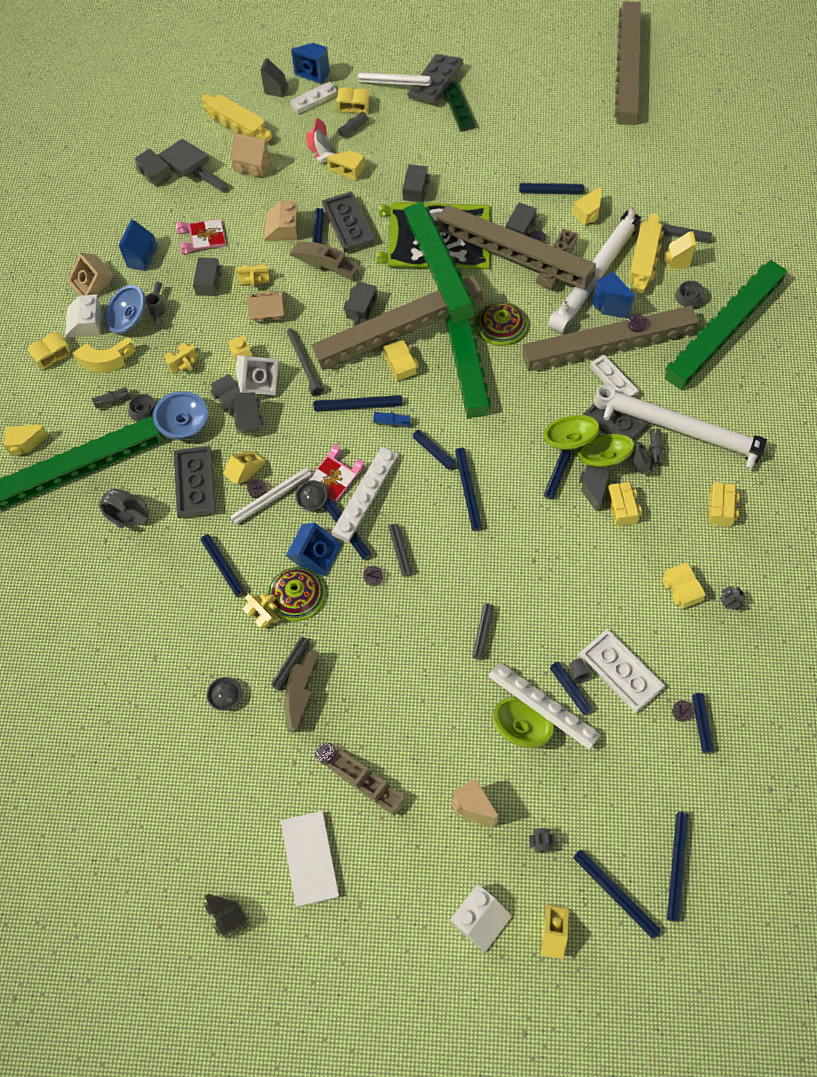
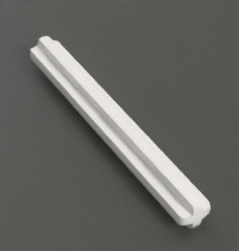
M360 72L358 81L430 86L431 77Z
M304 468L231 515V520L234 524H238L310 478L312 476L310 470Z

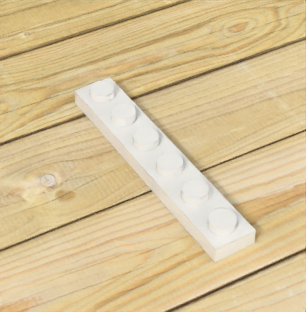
M384 447L380 448L333 528L332 536L345 542H350L397 460L398 453Z
M499 663L491 670L489 678L590 750L601 736L594 728L588 726L578 719L576 715L571 714L561 707L559 703L547 697L541 690L536 689L524 678L511 671L509 667Z

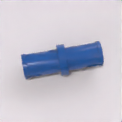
M374 411L373 423L389 424L392 427L393 425L409 427L410 415Z

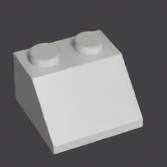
M97 294L79 296L67 307L66 338L101 335L102 306Z
M237 355L236 376L240 392L276 395L278 359Z
M477 884L450 919V924L485 953L512 916L491 894Z

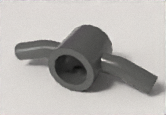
M156 282L152 293L146 297V305L157 327L164 325L160 316L166 312L163 298L159 294L163 285L161 282Z

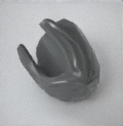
M110 489L99 501V508L103 516L120 529L127 525H143L149 518L150 511L144 500L128 491Z

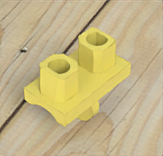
M265 264L252 267L249 265L237 267L239 285L251 284L252 287H255L256 284L270 283L268 266Z
M185 342L179 345L178 354L174 355L173 352H168L164 355L169 371L172 374L187 369L189 372L192 371L191 365L199 358L193 344L189 346Z
M262 593L260 597L248 594L245 597L248 602L243 610L250 616H254L257 611L260 613V616L255 620V623L260 628H266L271 622L277 623L280 620L272 611L277 607L274 604L276 597L273 594L266 596Z

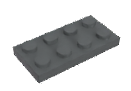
M435 54L420 75L431 77L430 86L413 85L407 93L408 98L436 104L464 64L463 58Z
M352 191L322 200L324 211L345 253L376 243L375 237Z
M203 446L174 450L178 518L216 514L211 447Z

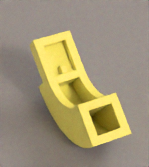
M127 337L107 350H96L86 343L74 351L73 355L77 363L86 370L106 373L126 366L124 359L130 357L136 350L132 341Z

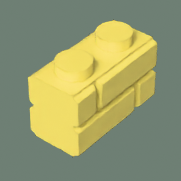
M631 482L609 485L607 497L615 526L636 524L642 515L641 506L637 505L635 500L637 499L636 489L632 488Z
M719 482L712 484L709 500V524L730 527L734 520L738 519L739 509H735V506L739 501V492H736L735 484Z

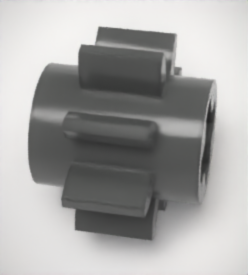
M728 586L722 590L724 594L720 597V600L726 609H735L737 611L744 607L742 602L746 600V596L739 587Z
M548 828L534 829L533 835H529V847H535V853L551 852V847L556 844L555 834H550Z

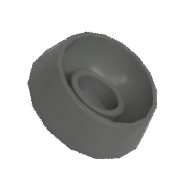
M689 280L679 286L675 292V298L682 306L692 305V307H697L705 301L706 294L699 282Z
M147 394L136 395L129 402V417L137 422L151 416L153 419V411L158 402Z
M638 443L631 454L634 464L641 474L652 473L651 458L642 444Z
M306 481L296 491V502L304 510L317 511L324 506L327 500V489L319 481Z
M221 677L214 680L208 687L207 701L212 708L227 711L238 704L241 699L242 690L240 684L235 679Z

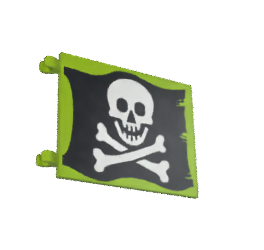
M391 202V207L384 204L379 206V216L385 217L390 215L389 252L388 254L382 251L376 253L378 264L388 262V267L428 268L403 209L416 203ZM423 203L425 207L429 208L436 226L437 216L447 205L489 221V205ZM440 231V236L442 235L445 245H447L449 253L452 255L458 269L489 270V250Z

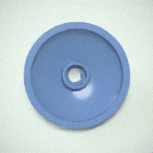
M127 285L119 289L112 296L105 311V324L110 331L116 334H123L133 329L140 322L146 307V298L143 290L136 285Z
M178 391L166 395L156 404L153 411V421L157 430L164 436L172 439H186L196 435L204 428L208 420V409L204 400L198 395L187 391Z

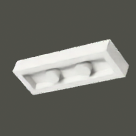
M328 82L290 100V105L297 114H301L338 96V91L331 82Z
M605 355L590 363L589 368L606 385L612 386L616 392L631 397L638 395L639 390Z

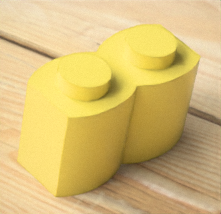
M348 87L339 88L336 102L337 111L342 113L354 112L357 114L362 111L365 114L368 113L370 91L361 88L355 90Z
M58 331L49 333L43 340L33 342L27 348L30 356L40 369L48 368L71 353L68 344Z
M404 340L383 347L385 358L396 381L417 374V360L412 358L410 345L406 344Z
M687 562L665 571L662 581L664 586L673 593L672 599L675 605H679L681 609H684L704 600V590Z

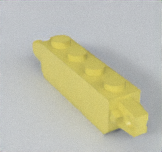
M205 94L201 96V100L204 103L203 108L208 112L211 119L218 121L235 133L266 140V143L272 138L271 132L265 128L263 118L223 95L212 97Z
M656 213L650 215L649 222L644 221L640 226L628 280L633 285V292L643 294L645 288L649 286V282L654 280L655 271L652 269L657 266L658 257H655V255H659L661 244H658V241L662 242L664 231H661L662 224L659 223L660 216Z

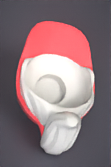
M315 118L314 127L307 133L306 141L309 150L316 155L317 161L324 163L327 162V157L334 153L330 152L325 123L319 118Z

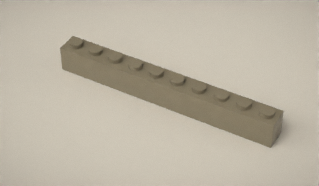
M623 1L622 8H619L618 28L620 29H618L617 39L620 40L617 42V50L620 51H617L616 61H619L616 65V72L619 73H616V83L618 84H616L615 94L618 95L615 96V106L617 107H615L614 117H617V124L636 125L639 100L641 2Z
M447 205L437 216L439 231L582 289H586L595 277L596 263L450 205Z
M474 275L463 279L464 287L468 288L469 298H473L474 304L478 305L480 302H483L482 290ZM438 290L311 345L322 370L340 362L347 361L354 356L364 354L375 347H380L389 341L396 340L403 335L412 333L424 326H429L438 320L445 319L450 314Z
M691 305L523 344L522 356L527 370L537 371L545 367H554L584 358L589 359L601 354L606 355L618 350L623 351L631 347H640L644 344L657 343L661 340L674 339L683 335H691L696 333L699 320ZM633 321H635V322H637L638 324L642 325L643 327H631V326H639V325H637L636 323L633 322Z

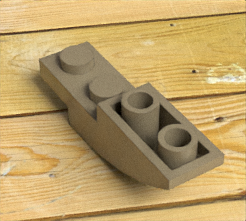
M562 229L553 247L572 253L579 234ZM540 272L536 278V284L552 289L555 282H558L559 279Z
M297 242L290 252L291 256L319 270L323 266L350 280L353 279L359 268V264L345 258V252L319 243Z
M314 649L307 653L302 666L296 664L292 667L285 693V721L287 730L291 733L296 729H300L304 720L301 716L304 710L309 708L312 701L309 698L311 692L306 689L312 679L310 673L316 669L319 663L317 658L319 652Z

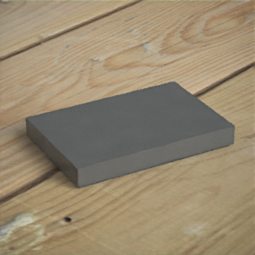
M183 138L158 154L169 167L184 177L210 160L206 153Z
M595 404L583 414L594 418L603 433L625 435L633 441L649 426V422L616 410H613L609 420H604L603 417L606 409H599Z

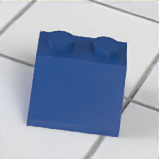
M310 43L292 48L294 74L322 84L330 73L327 47Z
M132 219L119 243L126 266L146 271L148 265L152 262L154 252L158 249V243L155 240L154 234Z
M612 272L596 281L592 303L595 309L599 310L603 315L629 318L635 295Z
M306 523L301 525L286 557L300 567L308 568L315 573L326 576L342 543L317 523Z

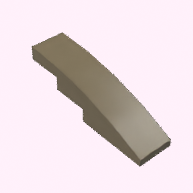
M337 749L326 763L330 770L393 816H396L408 800L406 796L372 773L368 767L340 749Z

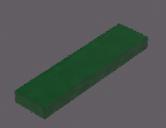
M457 81L450 82L443 93L459 131L475 129V123Z

